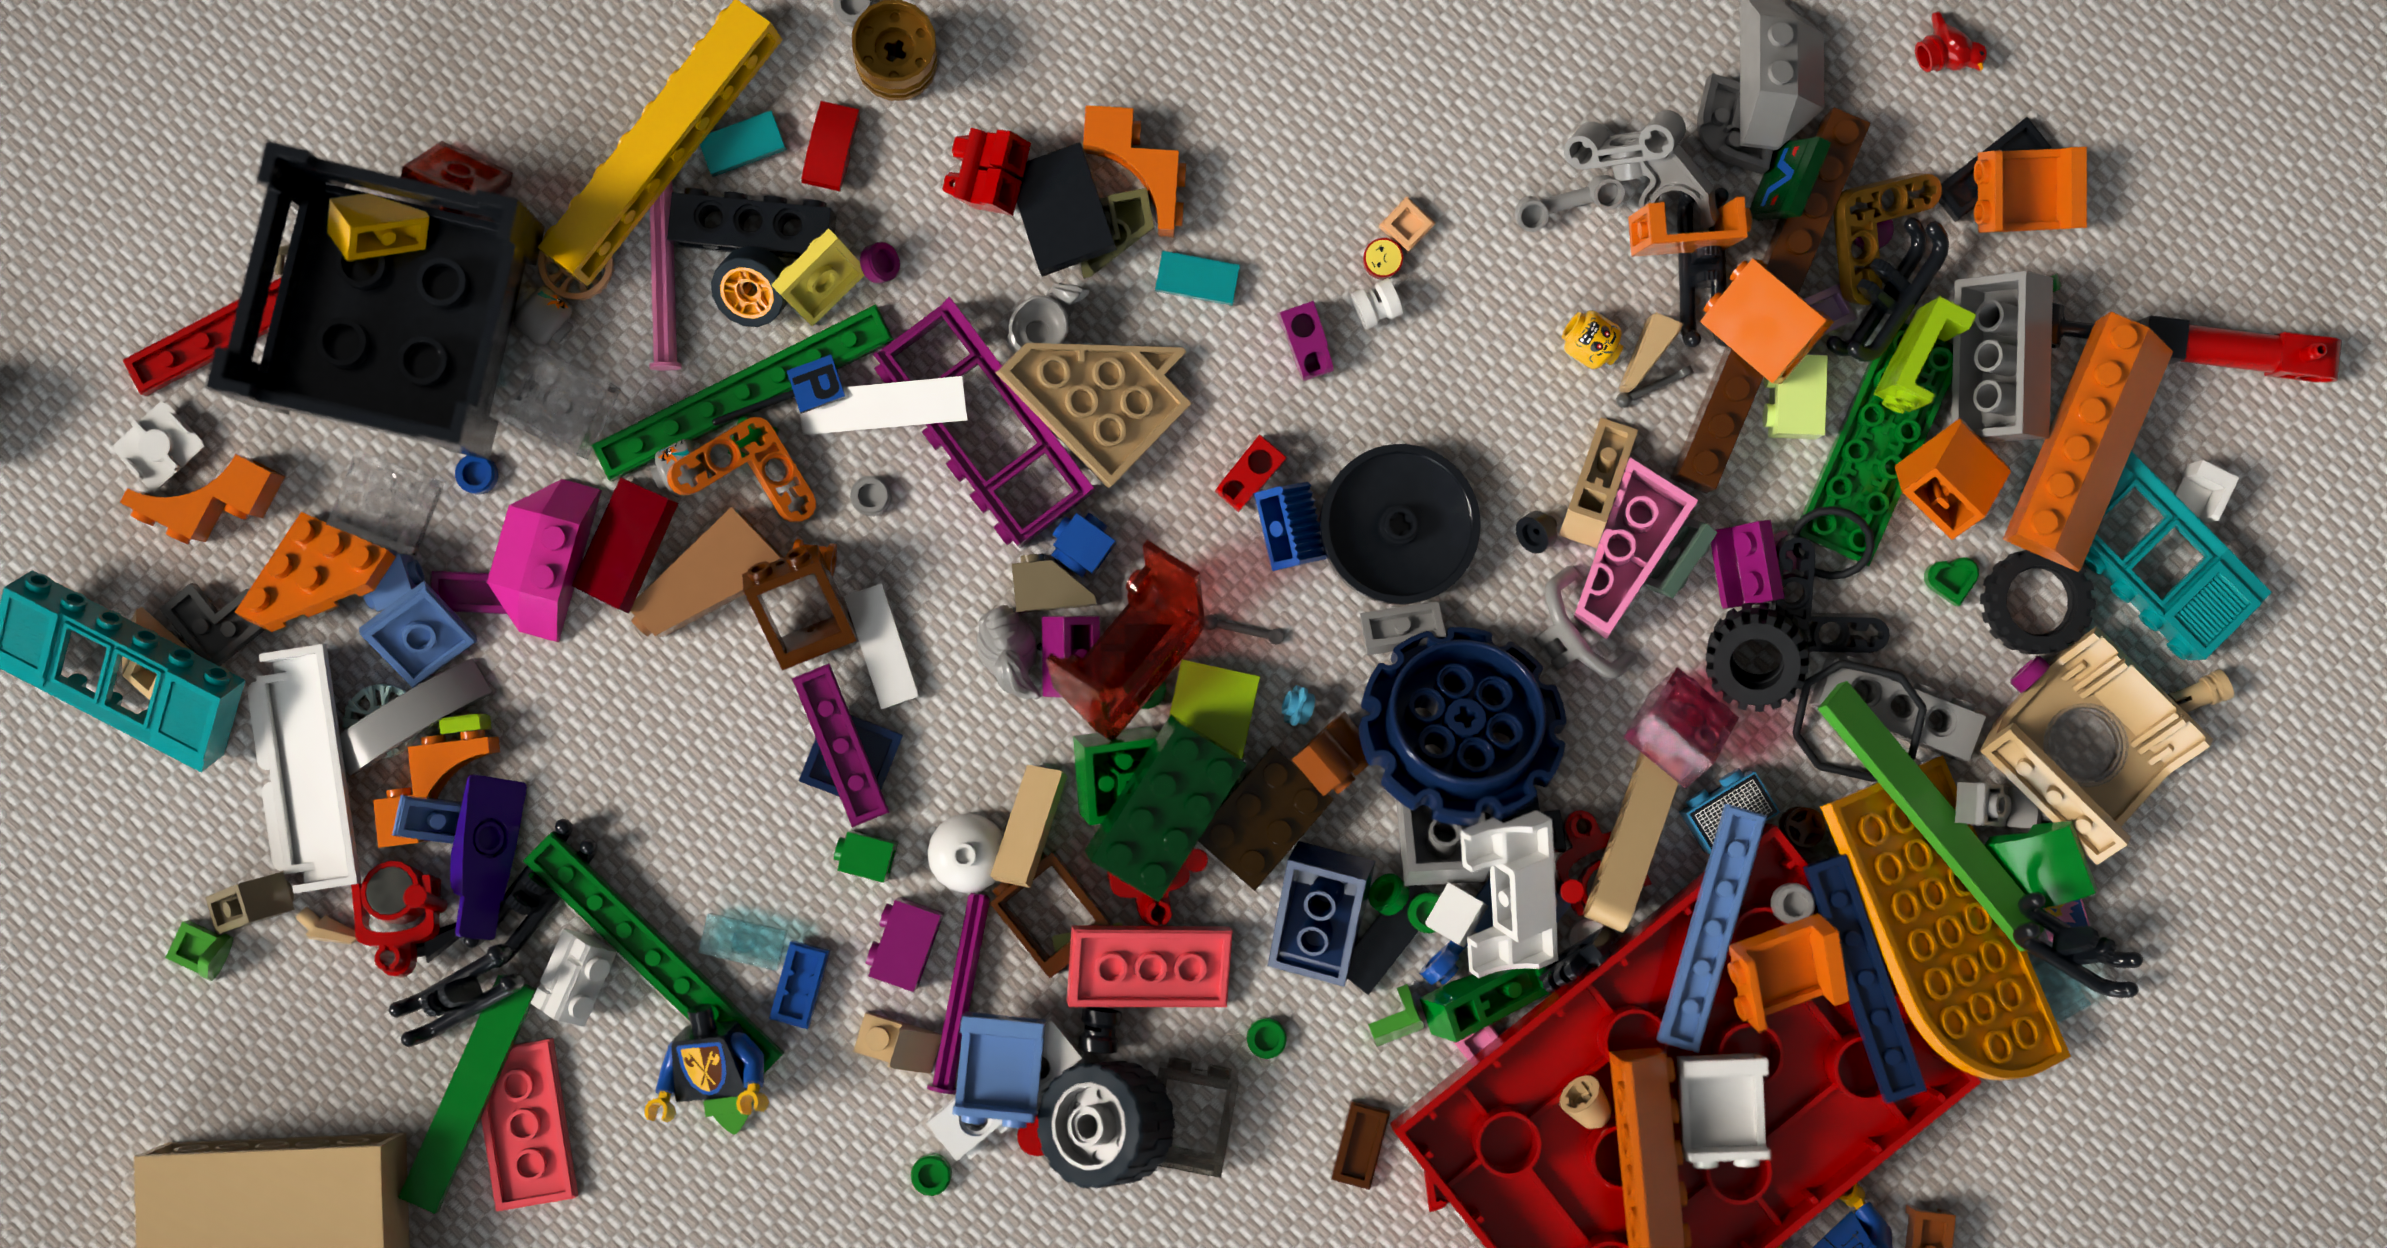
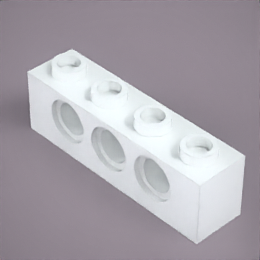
M1055 1016L1051 1017L1045 1026L1043 1057L1049 1061L1050 1071L1040 1077L1038 1104L1041 1102L1044 1092H1047V1087L1054 1078L1059 1077L1069 1067H1077L1078 1061L1082 1059L1084 1054ZM956 1096L933 1114L926 1123L956 1161L965 1154L969 1159L976 1156L989 1144L985 1138L995 1129L1003 1133L1010 1128L1002 1126V1120L988 1118V1122L982 1126L962 1122V1116L952 1115Z

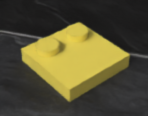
M828 228L820 237L810 243L808 249L792 265L787 266L780 273L779 278L771 286L813 327L865 275L862 272L859 260Z

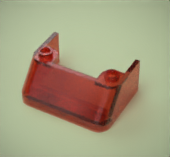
M1148 539L1142 545L1145 566L1142 570L1137 569L1134 571L1126 584L1128 605L1086 655L1081 658L1073 654L1068 658L1063 657L1060 659L1051 653L1046 658L1053 688L1097 733L1110 741L1122 733L1201 635L1205 625L1200 572Z

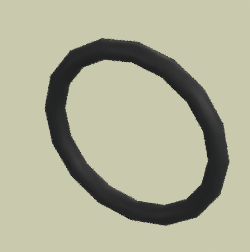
M1836 506L1817 508L1803 515L1794 525L1791 534L1800 535L1801 530L1809 521L1819 516L1838 515L1849 518L1858 524L1865 534L1866 548L1863 557L1854 566L1843 571L1831 572L1815 568L1814 576L1828 580L1844 579L1860 572L1871 560L1875 548L1873 531L1865 519L1852 510ZM1798 543L1794 544L1793 554L1796 558L1802 556Z

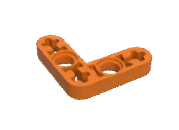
M752 417L740 422L675 461L667 472L669 487L680 495H690L702 490L747 462L778 514L784 520L796 523L809 519L816 509L814 494L773 427L767 420L761 417ZM748 426L753 430L760 428L763 433L758 438L761 445L759 446L756 442H751L739 449L735 442L748 436L750 433ZM730 435H734L735 442L730 438ZM715 445H723L730 451L731 461L726 467H718L712 462L710 452ZM740 450L745 453L744 457H741ZM700 455L703 466L712 476L708 478L705 470L692 478L694 486L691 487L689 483L680 484L678 481V477L682 475L680 467L683 466L685 470L695 468L701 464L696 459V456ZM770 459H777L784 464L785 475L780 481H773L766 475L765 466ZM793 480L795 486L788 489L794 498L802 497L805 503L800 506L803 513L800 514L798 510L791 512L788 509V505L792 502L791 497L787 491L778 494L776 488L785 486Z

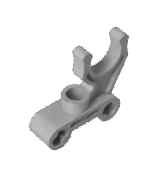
M1664 110L1658 112L1640 132L1610 136L1608 130L1602 124L1589 121L1584 123L1565 144L1564 156L1567 162L1577 169L1612 166L1614 177L1619 181L1647 176L1650 179V183L1640 197V208L1648 203H1658L1661 194L1674 190L1689 194L1697 202L1700 209V224L1702 227H1712L1720 217L1715 202L1714 186L1679 145V142L1685 135L1686 124L1683 118L1674 111ZM1658 131L1663 132L1667 138L1662 137Z

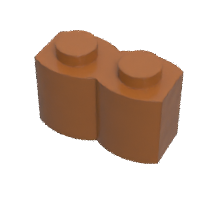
M1345 711L1321 730L1292 758V761L1323 796L1332 789L1338 795L1356 779L1354 776H1357L1369 766L1362 750L1359 727Z

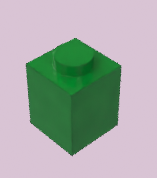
M855 830L848 831L846 838L840 836L836 845L834 860L839 861L837 871L885 883L889 880L899 842Z

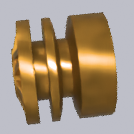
M882 0L869 6L857 18L852 31V51L856 71L863 85L874 95L889 101L908 100L920 95L932 83L938 68L935 30L929 17L916 5L903 0ZM899 51L903 53V60L896 58L893 62L889 61V53L894 56Z

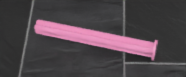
M672 181L650 208L654 362L649 364V369L657 371L682 369V364L677 362L674 246L667 240L673 192Z

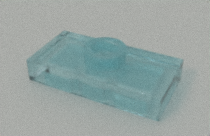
M708 913L698 953L777 971L779 970L788 930Z

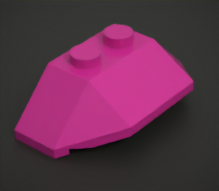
M561 479L508 506L487 583L519 632L559 642L574 591L572 583L583 559L602 490Z

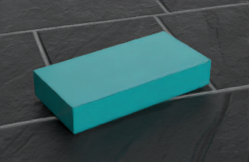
M771 110L711 132L700 144L712 177L787 150L774 113Z
M1162 251L1155 292L1233 306L1240 265Z

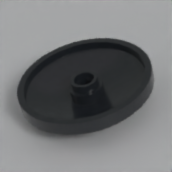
M1384 445L1366 451L1354 458L1337 474L1330 484L1323 499L1320 512L1321 542L1333 570L1355 592L1371 600L1386 604L1406 605L1418 603L1446 591L1459 580L1469 567L1480 538L1479 506L1473 489L1465 476L1453 463L1442 455L1416 445Z

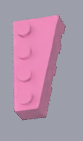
M1630 457L1573 618L1607 640L1693 511L1698 500Z

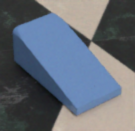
M401 795L392 835L453 844L462 802Z

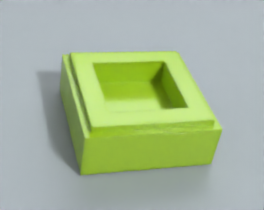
M470 714L446 717L439 720L440 734H458L461 732L492 729L491 718L488 714Z

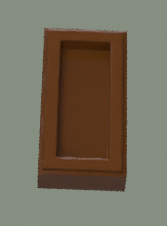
M1354 1100L1350 1101L1330 1177L1331 1180L1370 1190L1390 1110Z

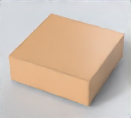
M1406 197L1379 225V228L1408 254L1435 226V222L1411 199Z

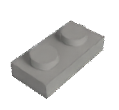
M1439 601L1360 613L1367 655L1392 652L1394 647L1401 642L1425 631L1432 632L1438 639L1446 638ZM1428 638L1422 639L1418 646H1426Z

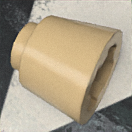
M1581 1076L1571 1081L1564 1088L1560 1096V1106L1563 1111L1586 1128H1601L1608 1123L1611 1118L1612 1105L1597 1079L1592 1076Z

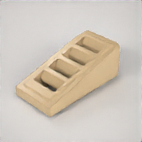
M1657 312L1646 319L1619 385L1620 392L1629 393L1639 385L1681 331L1683 323Z

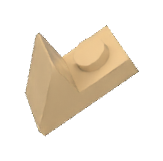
M866 1012L853 1052L889 1062L888 1067L892 1069L931 1074L942 1034Z

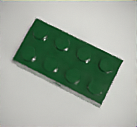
M1171 714L1084 850L1089 860L1160 902L1247 764L1234 752Z

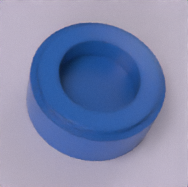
M467 455L458 462L455 469V478L458 485L466 492L485 494L496 485L498 469L491 459L486 460Z

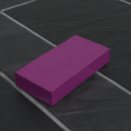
M432 571L431 588L454 612L507 614L487 583L489 573Z

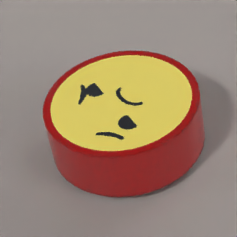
M1379 238L1372 241L1366 247L1363 255L1365 270L1376 279L1384 280L1395 276L1403 263L1402 249L1395 241L1388 238Z

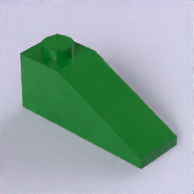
M1545 967L1540 969H1509L1491 973L1481 978L1470 975L1451 981L1420 997L1419 999L1431 1035L1457 1043L1549 994L1544 989L1542 981L1538 978Z

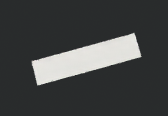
M962 376L843 387L846 398L803 414L800 413L803 435L967 420Z

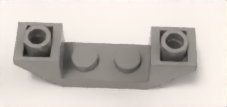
M1957 782L1955 823L2031 828L2033 824L2053 823L2017 787Z

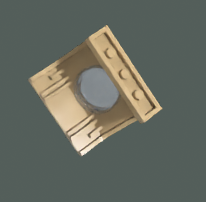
M2096 626L2077 642L2068 645V648L2061 650L2050 661L2049 669L2034 684L2022 692L1993 722L1980 752L2052 822L2072 821L2084 853L2098 865L2128 845L2131 836L2122 828V825L2169 774L2209 748L2213 738Z

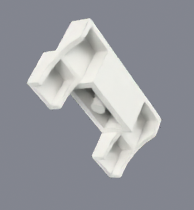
M1536 810L1506 823L1493 817L1461 830L1463 867L1471 872L1490 867L1493 926L1467 937L1469 972L1477 978H1481L1491 973L1509 969H1540L1558 961L1557 898L1555 895L1554 876L1556 866L1553 854L1552 819Z

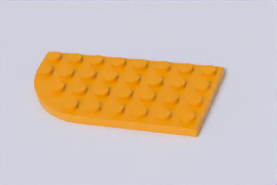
M1942 755L1919 764L1920 769L1956 811L1957 787L1944 756ZM1879 782L1821 806L1820 808L1840 855L1846 854L1872 932L1910 1020L1928 1044L1944 1059L1960 1070L1990 1080H2013L2033 1076L2071 1057L2027 952H2020ZM1967 824V825L1970 827V829H1971V830L1975 833V835L1977 836L1973 825H1972V824Z

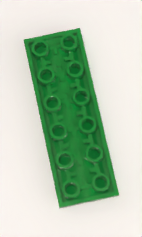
M1906 323L1903 324L1888 349L1879 358L1869 362L1800 517L1801 519L1803 515L1817 508L1836 506L1852 510L1864 518L1873 531L1875 548L1871 560L1866 565L1867 567L1872 562L1902 494L1894 466L1924 444L1953 377V344L1937 338L1916 379L1918 386L1935 394L1932 403L1911 412L1898 413L1885 407L1882 404L1884 399L1874 395L1908 327ZM1838 515L1819 516L1809 521L1800 532V535L1807 540L1856 562L1863 557L1866 548L1865 534L1859 525L1849 518Z

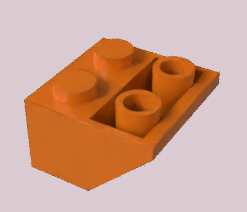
M1961 418L1894 466L1901 491L1951 540L1986 517L2011 473L2010 467Z

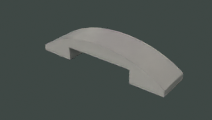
M471 658L421 683L342 732L340 739L344 766L350 776L386 757L387 752L435 725L441 718H446L455 712L460 713L494 693L475 661Z

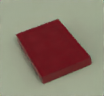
M620 477L572 583V587L618 610L629 613L679 503Z

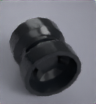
M1083 1007L1081 1021L1085 1025L1084 1032L1079 1035L1078 1048L1096 1053H1117L1118 1038L1115 1036V1032L1121 1023L1122 1012L1102 1007Z

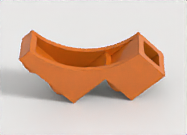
M1086 105L1083 140L1085 154L1097 155L1115 161L1135 175L1143 186L1147 188V192L1154 204L1158 219V236L1174 237L1175 226H1183L1184 202H1176L1177 187H1185L1186 163H1179V151L1133 148V145H1140L1141 121H1134L1133 108Z
M235 454L230 464L216 479L196 491L180 496L155 497L142 491L127 488L120 503L133 509L130 514L133 518L151 526L158 522L168 527L165 534L180 542L189 544L191 539L206 542L223 510L243 520H246L248 515L264 518L285 476L252 458Z
M485 730L461 732V740L446 742L445 735L421 737V745L408 747L413 795L411 787L386 790L387 798L373 800L378 848L427 842L428 840L392 835L400 796L438 799L447 782L461 768L478 758L500 752L499 737H486Z

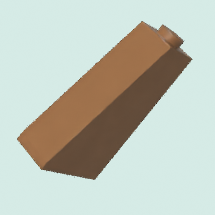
M730 507L636 598L631 608V612L635 616L631 621L647 637L651 633L657 637H665L745 595L743 592L742 574L746 573L750 567L764 561L771 563L784 558V556L739 510Z

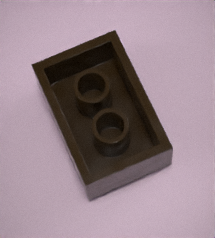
M1271 746L1223 801L1198 842L1255 891L1334 799L1329 794L1323 796L1297 766L1274 746Z

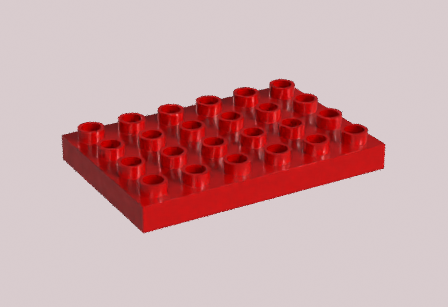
M1765 823L1730 945L1787 925V923L1780 921L1774 915L1771 908L1772 895L1779 886L1786 883H1796L1805 886L1811 891L1803 866L1808 864L1774 824ZM1704 871L1609 948L1612 954L1605 962L1596 968H1592L1589 965L1580 977L1549 995L1393 1120L1390 1125L1393 1132L1485 1248H1628L1609 1051L1659 1047L1665 1051L1666 1057H1671L1674 1064L1675 1081L1669 1082L1670 1099L1675 1098L1677 1105L1676 1056L1759 1053L1768 1059V1075L1763 1076L1766 1147L1771 1150V1159L1759 1160L1760 1165L1754 1167L1735 1166L1734 1161H1718V1167L1696 1168L1693 1167V1162H1688L1683 1158V1164L1677 1165L1678 1181H1683L1686 1187L1687 1206L1681 1207L1683 1223H1688L1691 1248H1777L1982 1082L1977 1076L1960 1070L1949 1063L1923 1038L1910 1020L1883 958L1882 961L1927 1091L1891 1103L1883 1101L1849 1001L1834 1006L1824 995L1766 1015L1767 1029L1758 1032L1748 1021H1743L1736 1011L1734 998L1738 997V993L1728 971V963L1732 962L1730 950L1727 953L1699 1053L1656 1040L1705 874ZM1816 904L1813 915L1819 913ZM1586 1075L1598 1080L1612 1105L1611 1118L1603 1127L1586 1128L1562 1110L1560 1096L1564 1088L1574 1079ZM1679 1123L1673 1124L1674 1140H1680Z

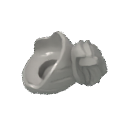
M1054 283L1052 288L1046 293V296L1036 295L1023 301L1015 309L1009 320L1007 343L1012 353L1015 354L1025 343L1064 344L1069 333V317L1074 310V305L1090 293L1089 290L1074 284Z
M1002 605L987 612L979 620L980 630L977 635V650L980 660L991 674L997 678L998 684L1003 691L1024 699H1039L1041 697L1039 690L1028 675L1037 659V644L1034 632L1024 620L1019 619L1018 613L1014 612L1008 605Z

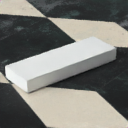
M881 583L845 595L844 598L881 709L921 697L884 584Z

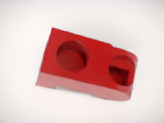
M1259 434L1216 488L1215 493L1239 513L1252 499L1254 493H1257L1264 487L1288 458Z

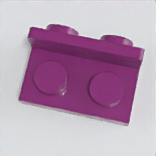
M1771 519L1715 529L1718 533L1710 544L1722 608L1727 609L1740 607L1742 604L1747 603L1752 605L1785 599Z

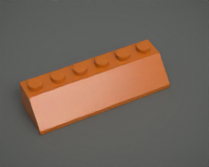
M2109 312L2095 321L2050 426L2049 439H2045L2002 540L2079 572L2173 354V351L2149 327L2114 312Z
M1659 1047L1609 1051L1628 1248H1691L1688 1223H1683L1681 1207L1687 1206L1686 1187L1683 1181H1678L1677 1165L1683 1164V1152L1680 1140H1674L1673 1124L1679 1123V1112L1676 1099H1670L1669 1082L1675 1081L1673 1060L1671 1057H1666V1052Z

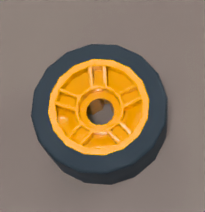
M745 246L733 250L717 267L711 281L712 297L718 309L729 320L742 326L760 327L771 323L788 304L771 286L779 278L786 265L774 253L761 247ZM750 282L756 285L757 291L753 290V285Z

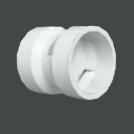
M1389 278L1377 282L1375 288L1368 291L1360 289L1351 293L1354 308L1365 330L1377 326L1379 320L1383 318L1394 319L1403 315L1399 297Z

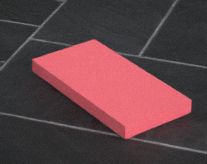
M1072 925L1067 988L1068 1007H1227L1233 931L1230 926Z
M554 1038L514 1044L481 1117L496 1212L574 1199L579 1196Z

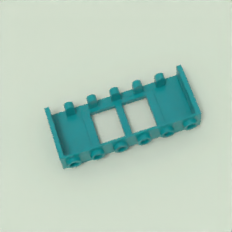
M2131 451L2104 516L2135 488L2164 518L2122 559L2096 534L2084 564L2094 573H2102L2112 583L2110 588L2119 599L2126 603L2131 602L2140 612L2138 615L2139 619L2151 630L2159 631L2169 641L2167 647L2173 654L2182 660H2206L2272 592ZM2175 527L2204 557L2160 599L2131 569Z
M32 570L6 585L3 589L0 602V669L201 773L224 755L245 679L231 673L225 667L218 666L194 654L190 649L181 647L161 637L155 631L130 621L120 613L97 604L85 595L64 587L44 574ZM72 630L107 648L96 692L86 688L88 678L83 674H72L68 678L61 675ZM122 656L157 674L148 710H143L139 714L122 707L123 696L118 692H113Z

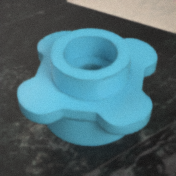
M1295 685L1292 692L1289 691L1286 694L1282 703V714H1284L1285 723H1290L1293 726H1296L1298 723L1305 725L1310 720L1315 706V696L1308 693L1307 688Z

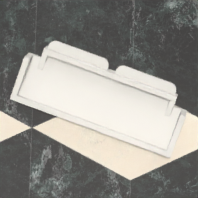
M327 644L259 654L260 662H272L274 674L257 676V681L249 685L247 694L257 762L260 768L270 770L271 782L263 786L262 797L272 865L275 869L284 871V874L303 872L304 884L293 885V894L361 883Z

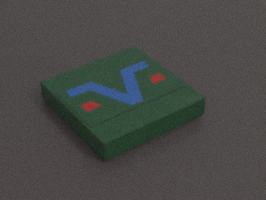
M1822 137L1787 141L1781 148L1774 150L1769 170L1764 173L1749 208L1752 218L1762 221L1802 216L1831 147V142Z

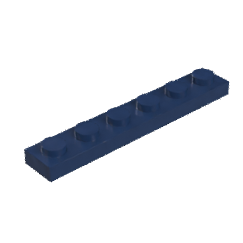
M1838 854L1803 866L1819 914L1838 930L1849 1003L1883 1101L1891 1103L1927 1091L1846 854Z

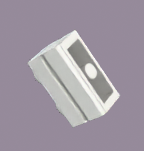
M563 929L531 1004L544 1011L546 1015L554 1020L585 1026L605 978L609 974L617 951L605 945L594 936Z

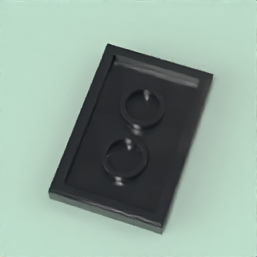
M1080 142L1026 162L1023 178L1015 177L1022 181L1017 205L1042 277L1117 250Z

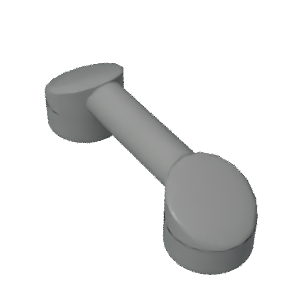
M1600 175L1593 178L1585 188L1543 200H1538L1534 196L1524 197L1516 206L1515 220L1522 229L1528 232H1535L1546 225L1548 216L1551 213L1594 202L1604 210L1615 209L1622 203L1625 190L1623 185L1614 177Z

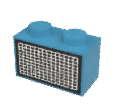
M1740 768L1735 769L1719 779L1721 786L1710 793L1703 789L1685 800L1687 807L1679 811L1704 853H1711L1725 804L1766 815V821L1780 813L1755 771L1746 770L1742 773Z

